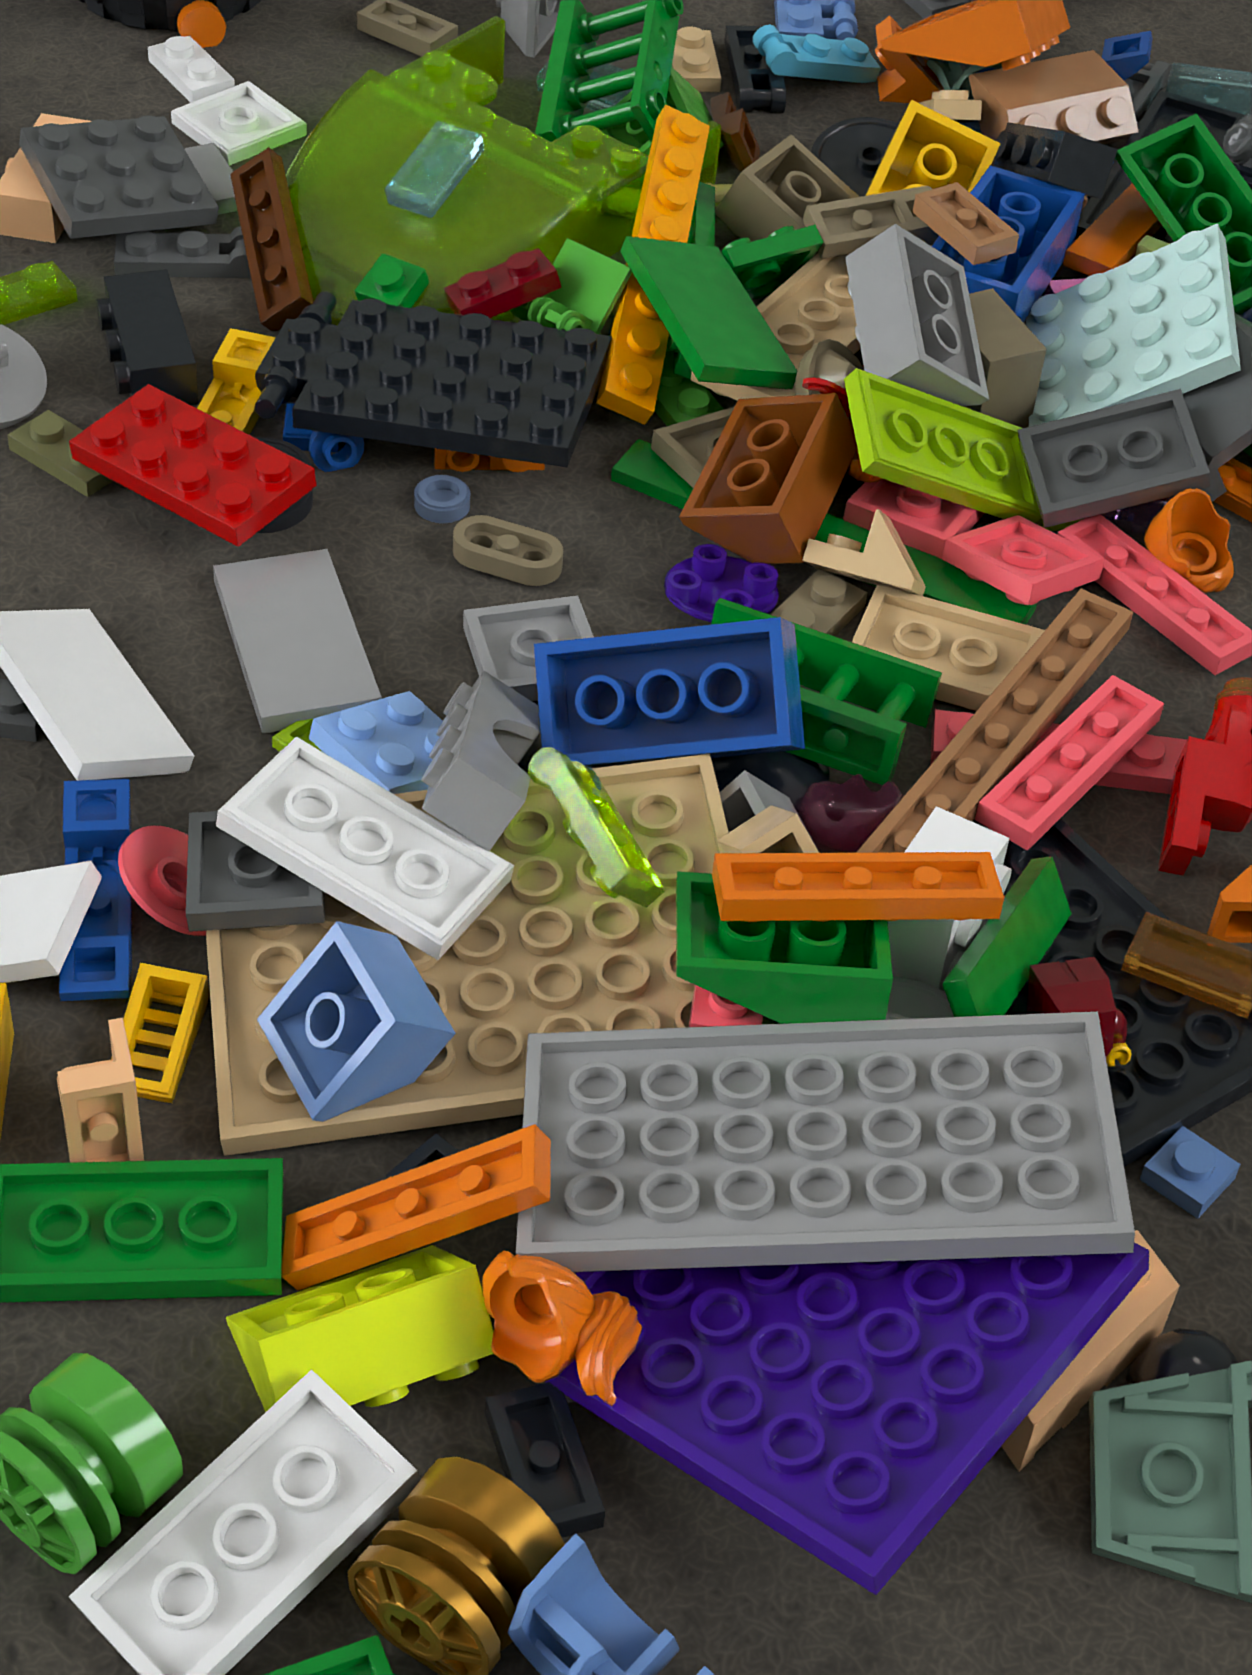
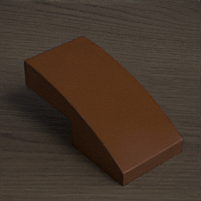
M726 92L712 97L711 113L732 163L741 172L759 159V145L743 108L736 110L730 93Z

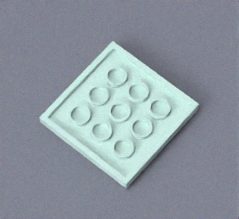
M1218 224L1201 231L1189 232L1178 241L1160 249L1141 253L1130 262L1104 273L1093 274L1081 283L1056 294H1047L1033 304L1031 312L1026 318V326L1047 348L1034 411L1029 416V427L1181 389L1182 394L1241 370L1226 238Z

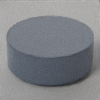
M430 476L420 481L415 487L414 508L418 515L434 523L458 521L465 517L470 510V489L465 482L453 476Z

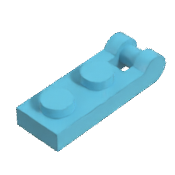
M764 25L753 35L754 46L762 56H766L767 65L776 75L869 83L875 82L881 71V67L869 52L868 46L855 38L836 40L826 39L816 34H807L806 36L780 34L773 25Z

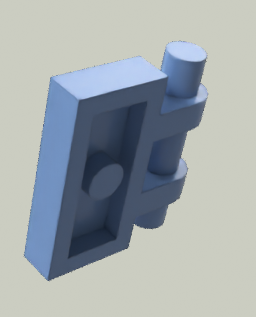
M774 0L776 28L780 34L796 36L816 34L826 39L837 40L855 38L857 35V19L854 16L856 11L855 0Z

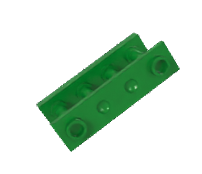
M580 0L560 1L535 131V137L555 167L574 165L577 146L581 136L638 120L652 142L657 117L664 106L667 105L666 99L679 17L683 14L684 9L682 0H644L596 16L590 12L587 13ZM644 21L642 33L595 47L596 41H598L601 34ZM638 55L636 67L589 80L590 74L593 73L595 67ZM633 89L631 101L583 115L584 108L589 101Z
M719 598L715 604L711 625L777 617ZM793 623L795 624L800 685L819 691V693L800 687L805 749L785 752L887 787L894 777L907 723L900 720L924 728L927 727L942 672ZM846 700V701H849V702H851V703H854V704H857V705H860V706H863V707H866V708L875 710V711H877V712L875 713V712H872V711H869V710L860 708V707H858V706H855V705H852V704H849V703H846V702H843V701Z

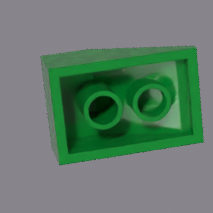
M677 871L676 976L781 1024L886 1020L893 983L888 921H720L712 874Z

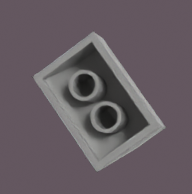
M897 224L892 225L847 255L845 259L849 276L848 291L853 300L857 324L855 334L861 347L864 371L960 406L981 405L988 401L989 395L964 266Z

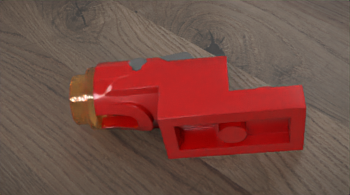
M1240 677L1227 681L1224 684L1223 691L1218 693L1215 698L1213 719L1205 738L1188 737L1174 769L1158 871L1183 876L1193 856L1200 858L1204 856L1211 829L1242 832L1252 820V678Z

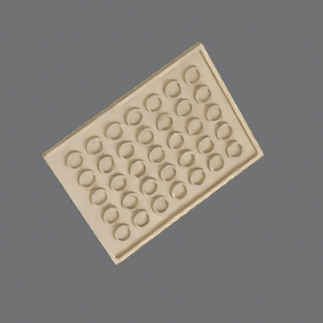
M702 754L531 776L526 801L490 850L514 865L511 881L439 960L397 936L456 1034L414 1083L324 1122L314 1121L310 1117L257 1018L336 921L392 935L395 934L326 892L325 923L207 930L206 941L219 1130L224 1156L523 1115L528 1034L689 1027L695 984L676 976L677 871L712 874L714 854L723 853L717 840L729 833L711 755ZM428 790L394 794L432 816L422 809ZM763 1016L762 1025L774 1024L772 1019Z

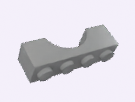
M483 671L473 687L464 682L458 687L443 712L446 717L436 733L440 738L429 755L432 761L421 779L422 782L429 785L422 809L482 848L490 851L526 801L531 776L522 770L518 763L541 731L539 706L486 671Z

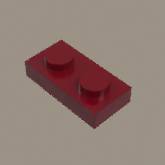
M537 248L532 251L517 252L511 255L506 262L487 270L467 273L458 282L443 289L448 305L455 314L478 313L492 318L562 287L556 268L542 251Z

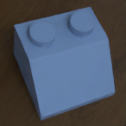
M339 921L335 922L257 1018L312 1120L324 1122L414 1083L456 1034L396 935Z

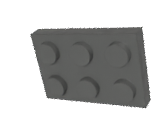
M1181 389L1017 430L1019 445L1044 528L1175 496L1189 488L1203 489L1211 487L1210 471Z

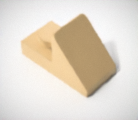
M879 509L874 514L863 553L860 552L861 542L835 534H829L827 543L810 538L808 540L802 561L815 569L820 568L829 573L866 583L880 584L916 595H924L926 586L891 519Z

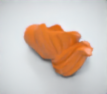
M508 1251L499 1253L487 1267L482 1279L486 1310L495 1319L491 1343L492 1352L500 1359L516 1365L530 1380L536 1383L556 1378L575 1360L581 1387L587 1396L597 1395L602 1401L612 1407L617 1400L614 1394V1379L618 1370L635 1350L642 1331V1326L637 1319V1311L634 1306L630 1305L628 1297L621 1296L613 1291L592 1295L584 1281L570 1269L548 1259L519 1254L514 1256Z

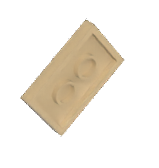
M877 584L852 643L942 672L935 699L977 711L1045 630Z

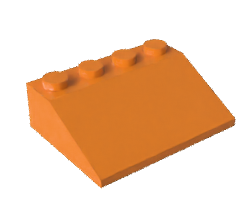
M975 0L928 16L880 41L883 50L982 67L1001 63L1002 69L1005 71L1030 62V59L1040 56L1041 52L1049 50L1050 46L1060 43L1058 35L1068 30L1070 25L1063 0Z

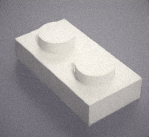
M191 36L171 37L164 43L148 47L149 62L190 103L235 86L234 78Z

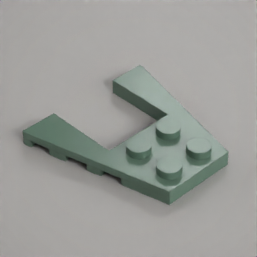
M1252 1360L1231 1364L1227 1369L1189 1376V1373L1094 1391L1089 1398L1092 1554L1252 1603V1483L1248 1408H1252Z

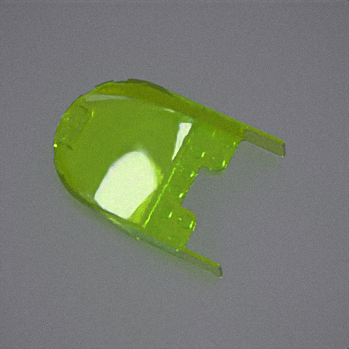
M498 16L424 54V56L393 71L388 76L369 69L323 115L301 146L285 174L313 302L320 292L327 291L332 293L337 300V305L331 314L332 323L339 325L351 301L357 300L354 290L382 253L426 270L430 283L412 308L428 306L436 309L438 312L450 314L455 313L448 305L444 287L458 282L467 273L484 271L506 262L511 255L517 252L532 251L539 248L553 265L568 238L610 257L621 250L626 236L632 237L649 155L589 125L578 126L573 131L550 142L532 133L528 128L516 125L493 113L490 109L483 107L497 97L498 85L503 83L505 20ZM710 121L707 123L710 129L699 181L715 184L721 125ZM508 310L490 319L509 321L515 318V316Z

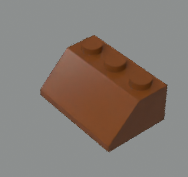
M837 393L738 399L679 516L683 525L751 563H804L802 560L809 538L815 540L857 450L853 427Z

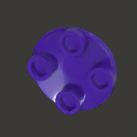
M702 544L694 548L693 557L679 562L667 572L664 580V590L668 599L678 609L690 616L712 622L715 604L719 598L769 614L778 602V571L766 563H750L739 558L727 556L726 550L718 545Z

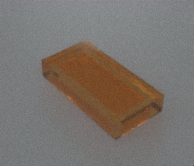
M1149 912L1145 913L1125 955L1121 970L1248 1019L1252 1009V951Z

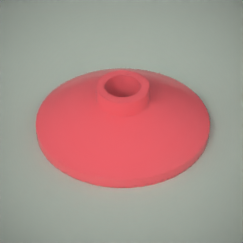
M146 826L132 832L121 845L118 855L120 875L132 898L147 914L164 926L187 935L206 936V931L189 932L186 919L188 835L179 830L164 826Z

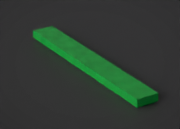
M638 439L612 468L611 481L681 509L684 508L693 490L679 474L651 449V443ZM827 513L815 540L827 543L829 534L847 537L861 542L860 552L863 553L870 530ZM904 544L926 586L924 597L1025 625L1035 612L1037 604L1022 605L1012 602L1006 597L1005 592L984 581L968 577L963 570L938 557Z

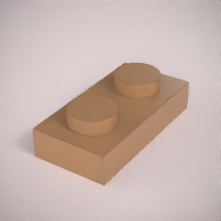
M958 182L915 194L913 213L971 264L987 263L993 259L1016 253L1019 234Z

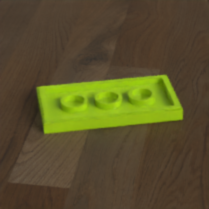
M858 368L844 378L862 472L1002 519L1016 515L1033 523H1037L1042 519L1019 445L1017 430L1022 429L1021 427Z

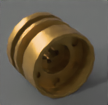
M461 1457L438 1458L399 1506V1521H388L372 1540V1546H368L348 1570L349 1589L362 1613L383 1637L437 1674L488 1675L499 1661L500 1651L512 1642L507 1632L523 1589L537 1577L541 1569L565 1544L556 1525L538 1503L511 1480L483 1464Z

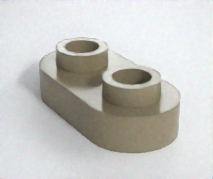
M485 515L464 518L454 527L453 555L465 567L529 586H542L552 583L562 573L563 545L556 537L548 533Z

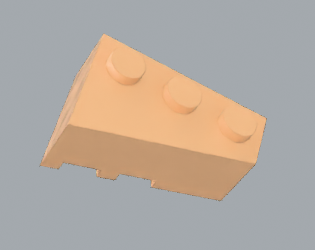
M1138 1230L1135 1231L1134 1242L1149 1250V1270L1003 1443L1002 1448L1019 1472L1061 1427L1064 1429L1078 1415L1079 1410L1089 1401L1094 1391H1099L1104 1385L1107 1387L1141 1353L1151 1339L1158 1337L1164 1329L1180 1285Z

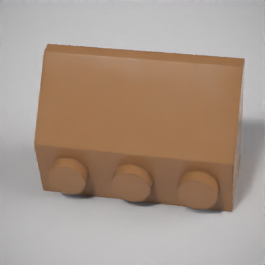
M1094 50L1030 62L1005 71L1000 68L968 76L973 99L982 100L981 120H978L981 134L995 141L999 134L1006 129L1008 122L1065 131L1104 145L1115 143L1139 132L1129 85Z

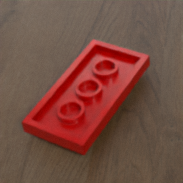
M150 384L133 394L69 441L72 459L237 547L317 486L315 469L312 466Z

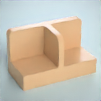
M123 1017L108 1020L112 1051L111 1060L71 1066L57 1071V1084L70 1163L144 1161L136 1080Z

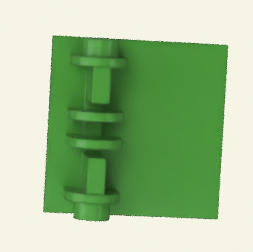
M567 238L553 263L562 288L515 307L510 311L522 321L538 322L543 327L557 328L558 330L564 329L566 331L574 328H585L599 334L633 272L630 267Z

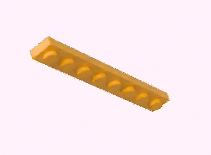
M668 105L664 106L656 120L632 237L687 243L710 126L699 121L694 116L683 113ZM632 273L618 299L611 331L612 339L596 403L645 425L655 410L669 332Z

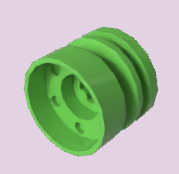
M73 1353L34 1386L29 1394L32 1412L24 1408L9 1407L0 1415V1519L12 1533L49 1565L60 1572L74 1575L97 1554L96 1546L106 1547L121 1532L118 1512L125 1516L139 1517L183 1476L182 1457L171 1433L154 1408L128 1380L110 1365L88 1353Z

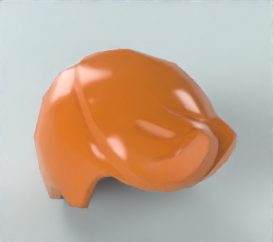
M1189 488L1176 494L1153 518L1144 536L1146 549L1203 593L1223 591L1234 575L1233 560L1227 547L1231 527L1228 519L1221 517L1216 512L1210 496L1205 491L1198 488Z

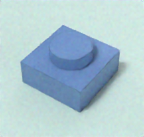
M1182 1126L1144 1165L1140 1180L1198 1219L1236 1178L1241 1164Z

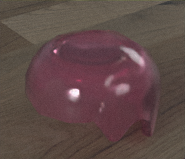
M860 774L854 775L840 785L829 781L812 783L802 800L800 808L802 821L808 832L824 845L844 853H856L904 796L898 786L891 781L884 783L879 791H872L865 785Z

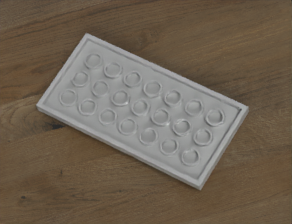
M1098 1011L528 1034L523 1128L536 1124L551 1140L550 1201L518 1212L516 1254L542 1257L556 1262L572 1272L1133 1253L1135 1230Z

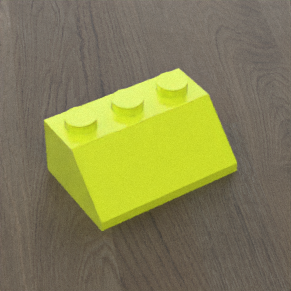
M433 1245L226 1316L227 1324L265 1412L311 1369L349 1406L364 1401L365 1406L375 1407L389 1404L405 1397L409 1393L407 1385L425 1378L435 1376V1379L438 1381H446L466 1376L479 1368L478 1359L494 1354L491 1349L494 1330L484 1303L485 1299L476 1265Z

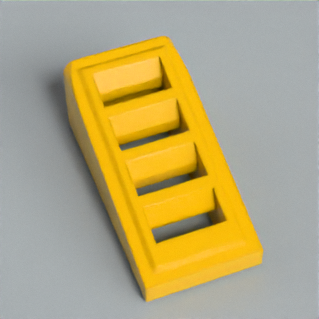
M140 963L123 1018L133 1066L163 1071L164 1074L161 1082L135 1077L137 1097L173 1103L210 997L207 975ZM154 1001L180 1006L183 1009L181 1014L150 1009ZM147 1022L177 1029L175 1036L142 1030L144 1023ZM138 1043L169 1049L170 1053L169 1057L165 1058L135 1052L134 1050Z

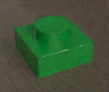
M382 253L354 292L358 301L377 299L383 301L386 305L412 308L430 281L424 268Z

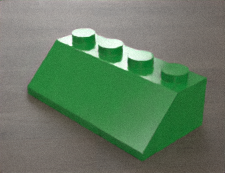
M1194 114L1118 149L1115 156L1116 161L1174 242L1189 232L1201 231L1218 224L1226 238L1234 313L1241 315L1252 308V190L1200 117Z

